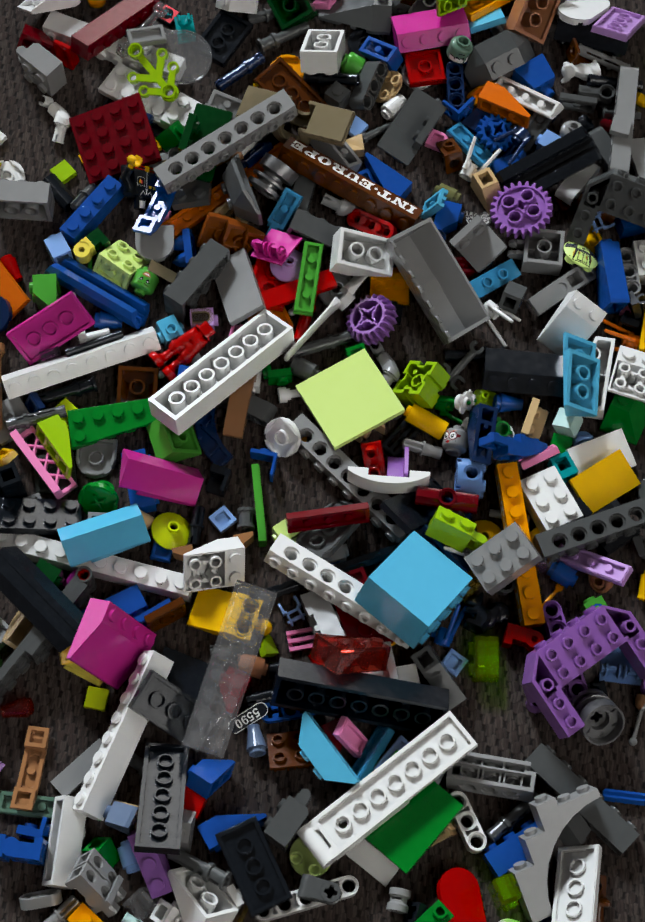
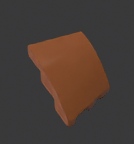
M208 211L196 243L197 247L200 248L203 243H207L212 238L229 249L230 255L242 248H245L248 253L252 249V240L257 238L263 240L265 234L239 220Z

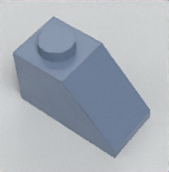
M114 801L112 806H107L103 817L106 818L105 825L129 835L138 818V807Z

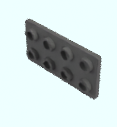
M415 88L378 142L377 147L403 165L408 166L447 107L419 88Z

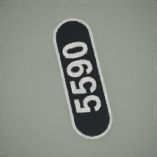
M263 702L256 703L231 719L227 724V729L234 734L239 733L247 728L248 725L264 717L268 713L267 705Z

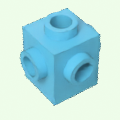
M174 314L156 321L155 330L159 343H163L166 349L171 340H176L186 332L181 322L178 323Z

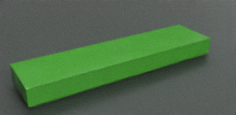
M304 242L293 314L313 316L324 244Z
M251 464L259 547H266L267 537L260 466L258 464Z

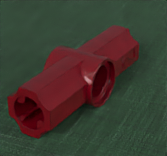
M418 486L415 505L438 508L440 505L451 511L477 514L479 495L456 492L451 488L436 489ZM444 497H450L452 498V501L449 503H445L442 501V499Z

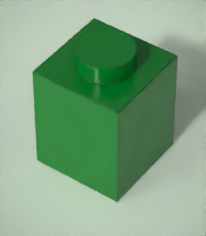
M177 120L155 139L166 152H169L170 149L180 143L185 127Z

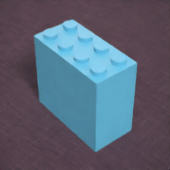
M413 531L367 578L355 601L414 649L418 643L423 645L429 638V634L431 632L434 633L440 626V621L445 620L452 612L451 609L456 608L457 604H460L463 600L460 596L464 597L471 587L468 585L473 578L417 532Z

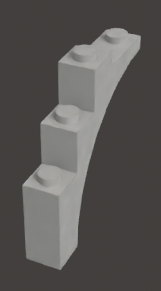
M584 784L577 787V791L571 794L564 793L557 796V800L555 797L543 793L534 797V801L529 802L537 828L530 827L524 830V834L518 836L527 861H518L513 864L512 868L508 869L523 913L528 921L539 922L552 916V909L548 898L547 878L554 845L571 818L584 806L601 797L598 788Z

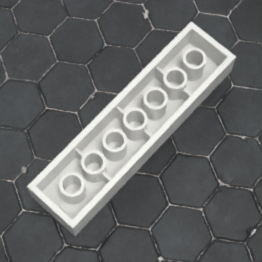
M267 309L262 310L148 399L151 415L179 436L295 344L293 327Z

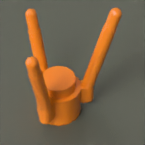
M603 319L602 322L624 334L604 329L605 333L621 338V345L637 350L640 342L639 335H635L634 332Z

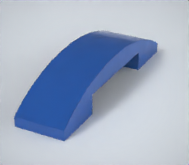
M157 180L155 184L156 192L144 215H139L132 229L133 232L150 236L154 234L166 218L176 192L168 195L159 180Z

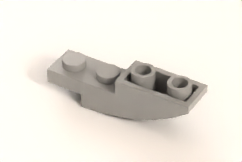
M577 266L529 298L527 302L537 316H540L563 301L568 292L579 290L595 280L596 271L593 268L591 272H586L582 267Z

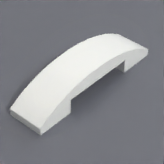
M348 466L347 481L372 492L403 494L417 491L418 486H429L430 472L410 470L409 477L368 475L369 468Z

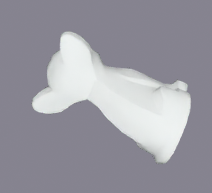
M597 60L577 65L567 61L563 62L561 84L567 83L574 76L584 81H587L589 74L601 76V68Z

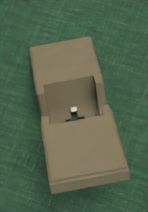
M248 85L235 117L240 116L277 92ZM309 101L310 112H303L297 109L298 115L290 121V123L296 126L303 127L298 128L299 136L284 130V124L272 132L274 137L283 144L292 136L306 145H309L311 139L343 147L356 114L355 111Z

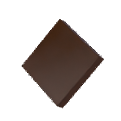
M179 597L144 616L147 628L155 633L186 616L185 602L182 597Z

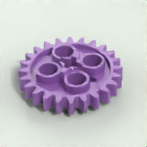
M518 181V186L511 183V188L503 186L504 192L498 190V197L493 196V202L490 204L492 223H495L496 229L500 228L501 234L506 231L507 237L511 234H514L515 239L518 235H521L524 239L525 234L532 237V232L535 231L537 234H540L539 228L546 229L545 223L550 224V217L553 216L551 197H548V191L543 192L542 186L536 189V183L532 184V186H529L528 181H526L525 185Z

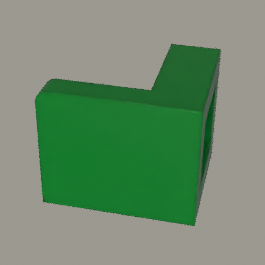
M94 837L82 850L84 854L95 848L112 868L120 860L111 837Z

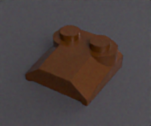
M119 366L116 403L147 399L158 392L159 368Z

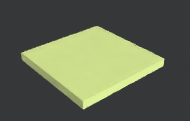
M365 348L295 386L334 450L405 413L404 407Z

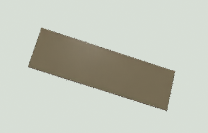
M151 259L148 270L173 283L177 273Z

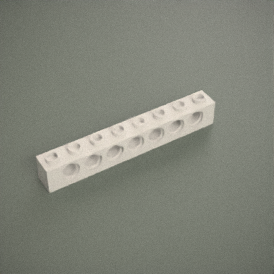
M280 533L269 549L264 562L287 575L290 579L305 586L308 590L323 597L324 600L336 605L342 611L349 613L360 622L375 629L378 633L388 637L399 646L406 649L409 648L407 643L355 601L356 596L364 585L363 583Z

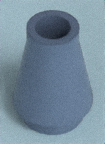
M250 724L247 726L246 751L253 758L264 756L268 747L260 730V725Z

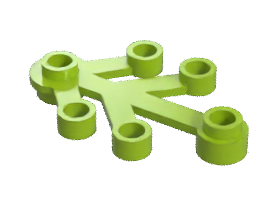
M139 43L130 44L128 54L132 59L138 60L149 74L130 72L127 75L128 81L132 85L138 82L157 83L161 87L148 88L146 85L140 86L138 92L142 98H148L151 95L161 96L166 102L175 101L179 96V89L175 85L176 74L180 70L177 62L172 61L168 64L169 75L166 83L163 79L165 60L169 56L165 48L157 50L155 69L143 55L144 50ZM135 51H140L139 54L134 55ZM165 52V55L160 57V53ZM175 65L176 69L171 70V67ZM136 76V79L132 81L131 77ZM147 89V93L142 94V91ZM169 91H173L172 95H167Z

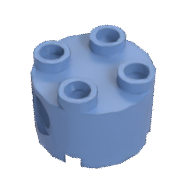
M457 458L454 491L479 495V499H483L486 489V480H483L486 465L470 461L468 458Z

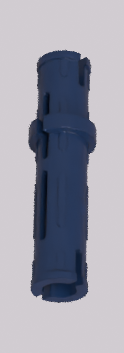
M258 52L250 59L243 60L242 64L214 82L216 88L222 92L243 76L251 74L256 67L265 62L264 56Z

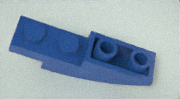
M490 432L487 436L479 438V446L492 450L493 459L501 461L520 460L538 454L548 448L547 443L541 442L537 438H529L525 434H516L512 438L501 436L497 432Z

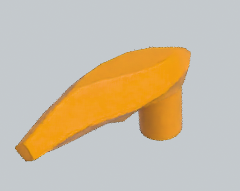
M485 84L476 87L466 96L468 99L472 96L475 98L474 106H477L478 96Z

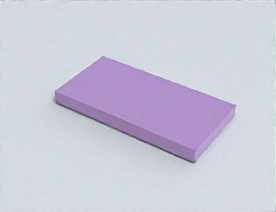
M611 7L592 25L591 32L627 42L645 23V16L617 7Z

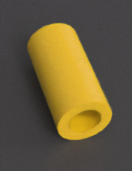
M415 403L412 406L408 405L405 413H403L406 416V422L438 440L441 439L449 425L447 421Z

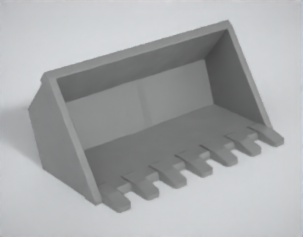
M431 217L386 240L385 249L443 345L449 344L491 319Z

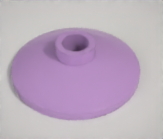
M294 249L282 266L270 263V270L273 276L285 283L297 280L299 278L302 253Z

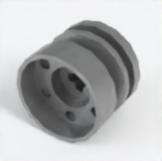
M265 153L259 162L264 171L261 172L254 169L253 173L259 178L257 179L250 175L248 181L259 193L268 199L278 202L281 196L277 194V191L281 194L284 191L282 184L284 183L292 187L299 176L281 160L269 153Z
M587 689L573 698L571 704L585 724L579 731L591 744L597 746L607 745L614 742L621 735L625 725L624 714L603 691Z

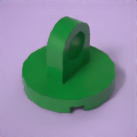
M99 480L83 486L78 495L79 505L81 504L86 514L88 512L108 513L118 509L119 497L112 483Z

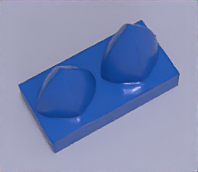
M190 228L182 229V235L174 239V250H184L173 261V264L179 267H186L189 259L197 255L195 236Z

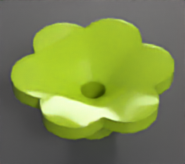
M483 389L475 390L474 394L477 399L475 406L479 403L492 406L493 397L496 393Z

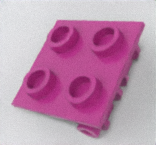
M271 229L262 241L258 238L252 240L251 246L254 251L250 256L282 266L303 238Z

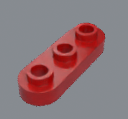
M354 209L347 216V223L358 231L385 238H390L397 234L396 227L390 222L361 209Z

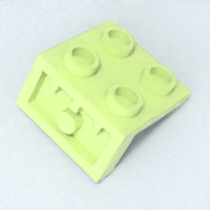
M118 240L98 254L93 271L127 290L136 270L143 268L149 262L142 258L126 242Z

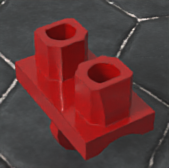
M381 440L361 443L364 467L369 468L368 475L387 476Z

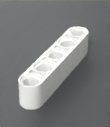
M351 875L329 880L339 885L341 889L340 901L355 896L359 888L358 880ZM351 881L355 885V889L352 892L344 891L342 887L344 882ZM297 889L290 891L293 898L288 900L291 903L289 910L282 911L276 906L270 909L266 917L258 915L255 916V919L259 922H269L327 904L313 901L308 905L302 904L300 898L297 897L299 890Z

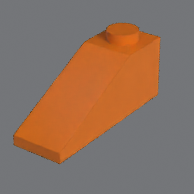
M487 81L478 96L477 108L495 116L500 114V118L506 117L507 121L528 129L531 115L505 87L500 86L498 83Z

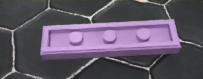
M560 543L558 548H562L563 544ZM585 549L579 550L578 554L571 557L567 555L562 556L557 561L624 587L633 572L632 566Z

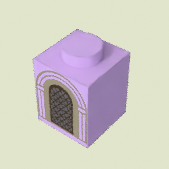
M213 307L190 309L191 329L196 327L197 324L200 326L204 321H207L214 330L215 326H219L218 314L214 315Z

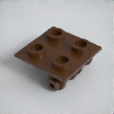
M300 730L266 734L270 771L274 770V772L285 770V768L289 771V768L292 767L294 770H296V767L298 769H309V766H313L311 761L306 762L300 754L302 750L298 745Z

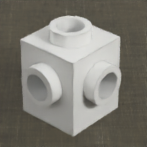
M160 898L149 917L154 922H183L177 902L174 900L171 904Z

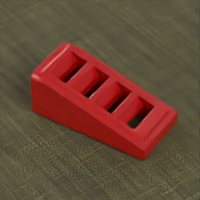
M54 39L53 45L56 57L63 62L64 67L74 70L80 61L78 55L71 51L70 45Z

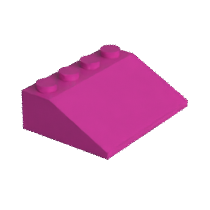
M90 598L66 658L113 689L118 690L135 671L138 665L137 660L143 651L151 650L156 634L111 601Z

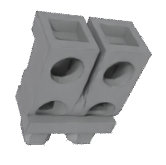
M95 848L78 857L65 883L70 890L76 888L85 897L86 903L92 907L91 910L95 914L103 911L108 918L118 913L120 906L117 903L122 901L127 894L121 887L124 879L120 874L116 875L115 870Z

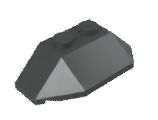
M504 30L473 46V51L468 58L463 74L470 89H473L522 66L532 59L535 53L528 38L509 30Z
M236 154L222 174L223 183L220 185L223 195L227 194L226 202L229 210L233 209L236 217L259 226L263 225L261 211L239 155Z

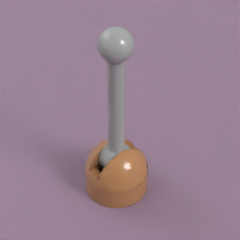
M637 694L635 698V706L639 712L633 735L629 739L631 746L637 744L636 737L642 714L645 711V695Z

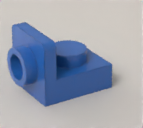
M43 817L40 829H37L38 826L32 823H25L24 826L18 824L16 834L19 837L34 840L35 837L45 839V837H49L50 820L48 817Z

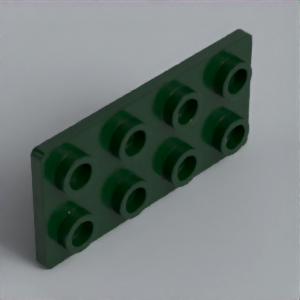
M197 103L194 113H189L178 146L179 152L230 122L233 113ZM217 165L209 172H204L198 176L196 180L212 183Z

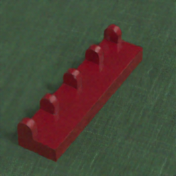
M364 502L286 513L288 533L370 522L369 504Z

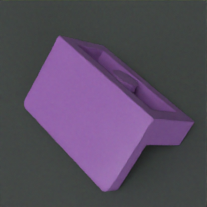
M405 447L404 457L387 458V476L408 477L409 447Z

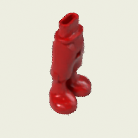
M204 321L200 326L197 324L196 327L188 330L176 340H171L168 346L169 349L162 353L152 351L148 356L160 369L171 357L179 354L172 363L161 369V372L171 382L177 377L176 372L179 369V365L191 363L192 359L211 341L210 337L216 332L207 321Z

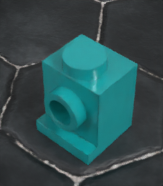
M567 451L550 457L547 464L548 467H556L564 483L578 475L579 472Z

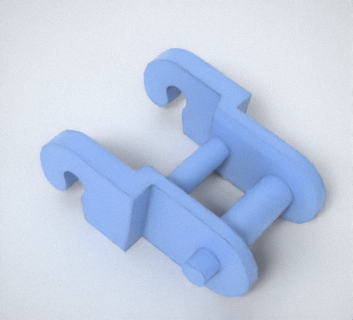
M599 211L595 219L598 218L601 226L597 228L595 221H593L592 227L594 230H592V233H598V230L602 228L604 230L609 229L616 224L614 222L611 225H604L601 219V214L604 212Z
M296 595L293 596V599L296 601L297 606L289 612L284 611L280 603L277 604L283 617H287L289 620L287 623L291 624V626H294L293 622L301 618L304 621V616H306L300 610L301 604ZM298 611L299 615L291 619L289 615Z

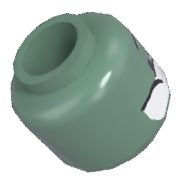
M466 36L453 37L446 51L447 57L457 64L466 63L473 51V44Z

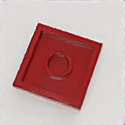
M440 49L403 54L409 88L446 83Z

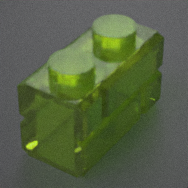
M474 636L472 642L468 643V655H472V663H468V676H472V682L496 683L499 680V637Z
M512 873L493 879L487 887L491 897H494L493 902L496 909H503L504 913L516 908L519 905L518 901L522 897L518 886H515L516 881Z

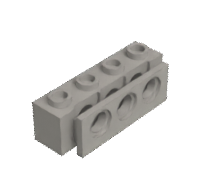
M470 752L447 770L446 788L524 802L533 801L536 772L531 771V762Z

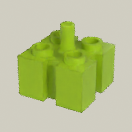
M410 360L403 372L404 378L398 380L393 392L406 407L408 405L412 406L415 403L422 408L433 409L440 396L438 392L446 387L451 376L438 362L426 361L424 365L421 361Z

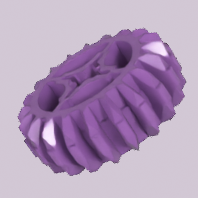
M377 294L372 296L366 295L365 299L360 298V302L354 303L355 307L349 309L351 314L346 316L349 320L346 322L347 331L350 332L352 338L358 343L364 342L368 346L371 344L377 345L378 341L384 342L385 336L390 337L389 332L395 331L393 325L397 324L395 318L398 317L395 312V306L381 294L379 296Z

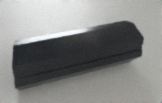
M581 126L500 170L495 177L499 181L502 192H504L503 186L511 188V183L518 186V181L522 185H525L526 181H528L529 186L536 183V189L542 186L543 191L600 161L602 157L592 136Z
M17 546L0 549V592L61 653L72 645L84 614Z

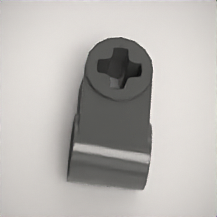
M302 874L297 897L308 901L335 905L341 899V889L335 882L309 874ZM333 888L337 895H333L329 899L325 892H329Z

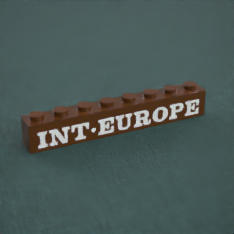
M291 136L281 147L277 158L292 170L372 215L390 222L397 229L404 231L418 223L424 211L423 209Z

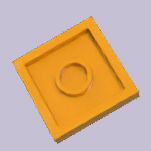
M393 267L392 277L369 276L370 296L373 294L379 296L381 294L391 301H398V304L409 305V287L397 267Z

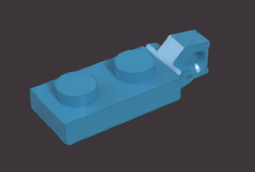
M288 187L284 189L267 220V226L270 228L266 235L271 229L282 232L286 230L302 202L303 196Z

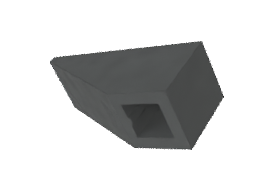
M426 645L411 656L431 686L449 689V711L467 699L431 645Z

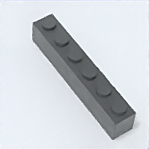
M541 743L525 760L531 762V771L536 772V779L556 798L564 793L571 794L577 791V787L588 784L585 778L581 775L577 776L571 771L572 767L569 763L555 756L556 752L549 745L545 746ZM600 793L601 797L584 806L579 813L591 831L618 856H621L640 834L633 823L630 821L626 822L620 816L621 813L616 807L609 806L603 801L605 798Z

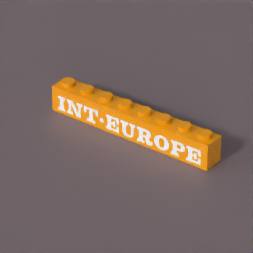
M517 462L497 464L494 469L503 528L505 529L516 522L531 541ZM536 566L515 579L516 586L514 592L520 626L526 628L542 627L545 624Z

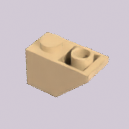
M487 167L472 174L470 186L490 215V204L493 202V196L498 197L497 191H501V188L490 167Z

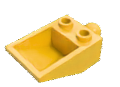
M219 589L198 591L186 624L239 644H247L249 642L253 628L261 636H267L272 631L270 621L266 619L257 621L262 602ZM248 610L249 616L247 614L243 615L242 611ZM236 629H241L243 635L236 633Z

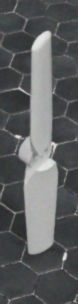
M354 276L340 289L343 295L339 299L335 296L326 310L285 354L284 361L287 362L338 308L343 311L355 299L353 294L368 276Z

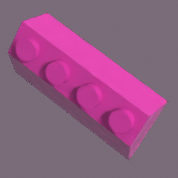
M464 8L441 17L437 16L436 9L391 16L394 45L398 47L400 53L448 46L453 37L460 35L468 37L471 41L469 22Z

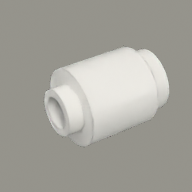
M398 94L381 106L382 117L393 121L407 99L403 95Z

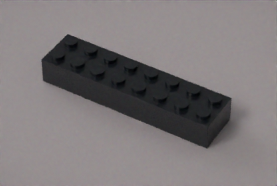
M280 657L272 686L270 705L335 718L346 716L351 721L422 733L448 712L449 689Z

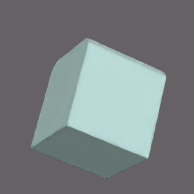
M560 407L552 425L558 434L576 438L583 423V418L566 416L564 408Z

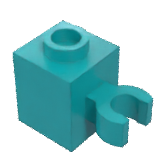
M187 13V15H177V17H174L178 45L196 43L192 14Z

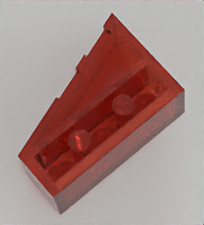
M315 633L310 658L334 674L386 671L391 647L378 637L363 638Z

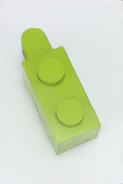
M440 505L425 535L463 553L465 548L474 551L488 541L485 535L475 531L476 523Z

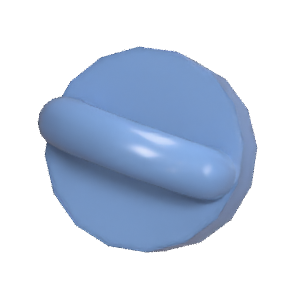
M586 431L578 432L576 438H573V446L592 440L593 435Z

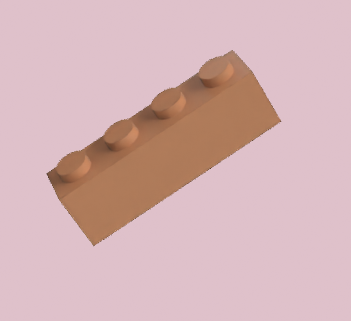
M515 0L504 30H509L528 38L529 41L544 45L561 0Z

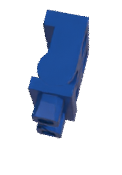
M0 834V860L9 862L11 859L14 862L45 866L48 842L40 837H35L34 843L22 842L15 837Z

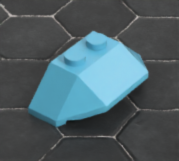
M305 711L302 714L298 745L302 749L300 754L306 762L311 761L315 767L312 769L315 775L320 780L323 778L326 781L355 785L361 780L313 716Z

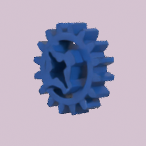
M490 114L489 117L485 115L479 120L475 128V132H477L475 136L477 139H480L479 145H485L484 150L490 148L491 153L498 149L506 152L513 144L511 141L512 135L497 142L493 141L494 138L513 129L510 128L512 123H506V117L502 120L500 119V114L497 117Z

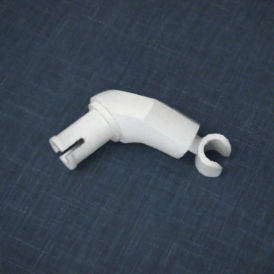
M42 95L45 98V102L39 101V105L48 108L47 112L54 118V124L56 125L52 141L64 144L67 128L71 127L69 121L71 117L61 105L54 102L53 98Z

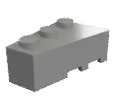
M313 591L300 595V603L309 626L313 629L312 634L315 637V641L319 644L318 649L322 656L325 657L344 650L346 642H348L347 635L340 625L339 615L337 611H334L332 603L324 600L323 597Z

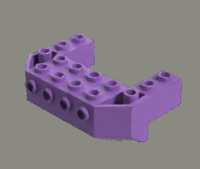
M592 605L583 611L584 615L571 619L566 623L567 627L554 631L550 634V639L540 641L533 646L534 650L526 655L522 680L526 699L529 704H537L559 739L569 738L585 726L561 688L619 647L639 678L641 680L645 679V632L631 611L605 605L598 607Z

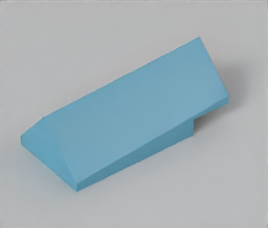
M564 332L563 403L565 415L596 417L598 413L600 359L595 358L596 343Z
M137 503L57 529L71 568L88 561L92 563L151 541Z

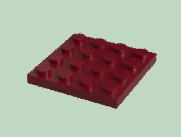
M139 92L69 118L90 184H100L108 174L113 178L121 176V165L129 164L127 162L129 155L140 156L143 159L141 165L144 166L162 161Z

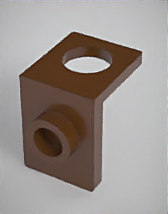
M573 38L566 51L569 63L574 65L591 63V60L579 55L580 49L577 40Z
M454 138L437 142L436 147L444 157L446 174L462 170L464 164L463 152ZM452 160H459L456 167L449 166Z

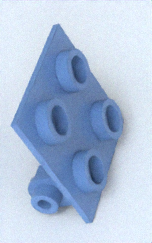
M619 647L600 660L599 681L604 680L605 682L641 686L642 680Z

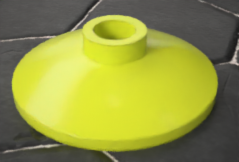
M171 512L162 513L154 519L151 525V534L158 545L172 550V548L187 545L190 531L189 523L179 514Z

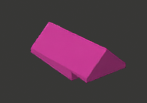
M128 449L122 450L119 487L135 490L136 495L195 507L204 480L199 469Z

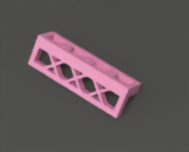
M34 426L20 434L15 429L10 433V436L57 499L60 500L78 487L70 476L68 480L71 484L61 490L58 486L59 478H66L60 474L59 468L57 469V474L48 473V464H55L53 460H49L50 455L48 452L46 459L36 457L37 449L46 450L43 445H38L39 439L36 437L35 444H27L24 441V438L31 433L35 435L36 429Z

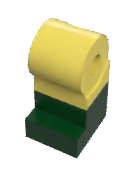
M97 227L74 246L73 252L77 262L87 264L91 261L92 256L100 250L108 248L111 243Z

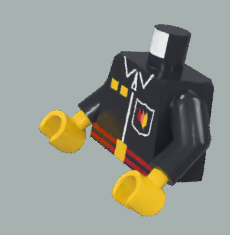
M129 155L127 157L129 164L121 165V176L119 178L123 187L124 197L134 199V210H145V202L151 200L156 192L155 184L158 179L152 167L141 165L143 159L140 156Z

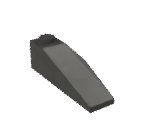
M339 0L334 3L330 10L319 9L318 20L336 25L347 24L354 30L358 27L365 29L366 33L390 35L392 0Z

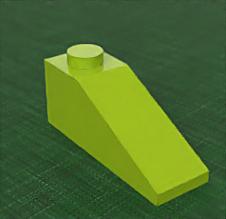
M57 414L38 422L35 435L64 477L69 479L72 471L69 427L66 421L62 420Z

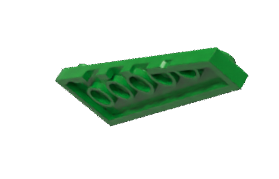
M149 398L68 410L72 450L96 444L97 441L107 438H115L119 434L131 433L135 429L147 427L156 420L150 412Z

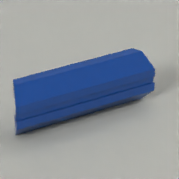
M71 257L64 259L60 265L54 263L45 270L44 274L56 273L61 286L70 291L72 290L78 296L136 330L145 326L150 312V303L121 288Z

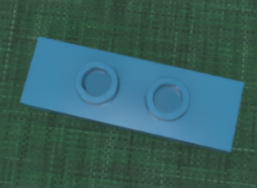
M511 258L471 280L470 284L480 299L522 274Z
M377 726L368 740L361 757L357 758L352 766V770L360 780L364 779L374 770L378 759L385 752L386 746L395 733L391 728Z

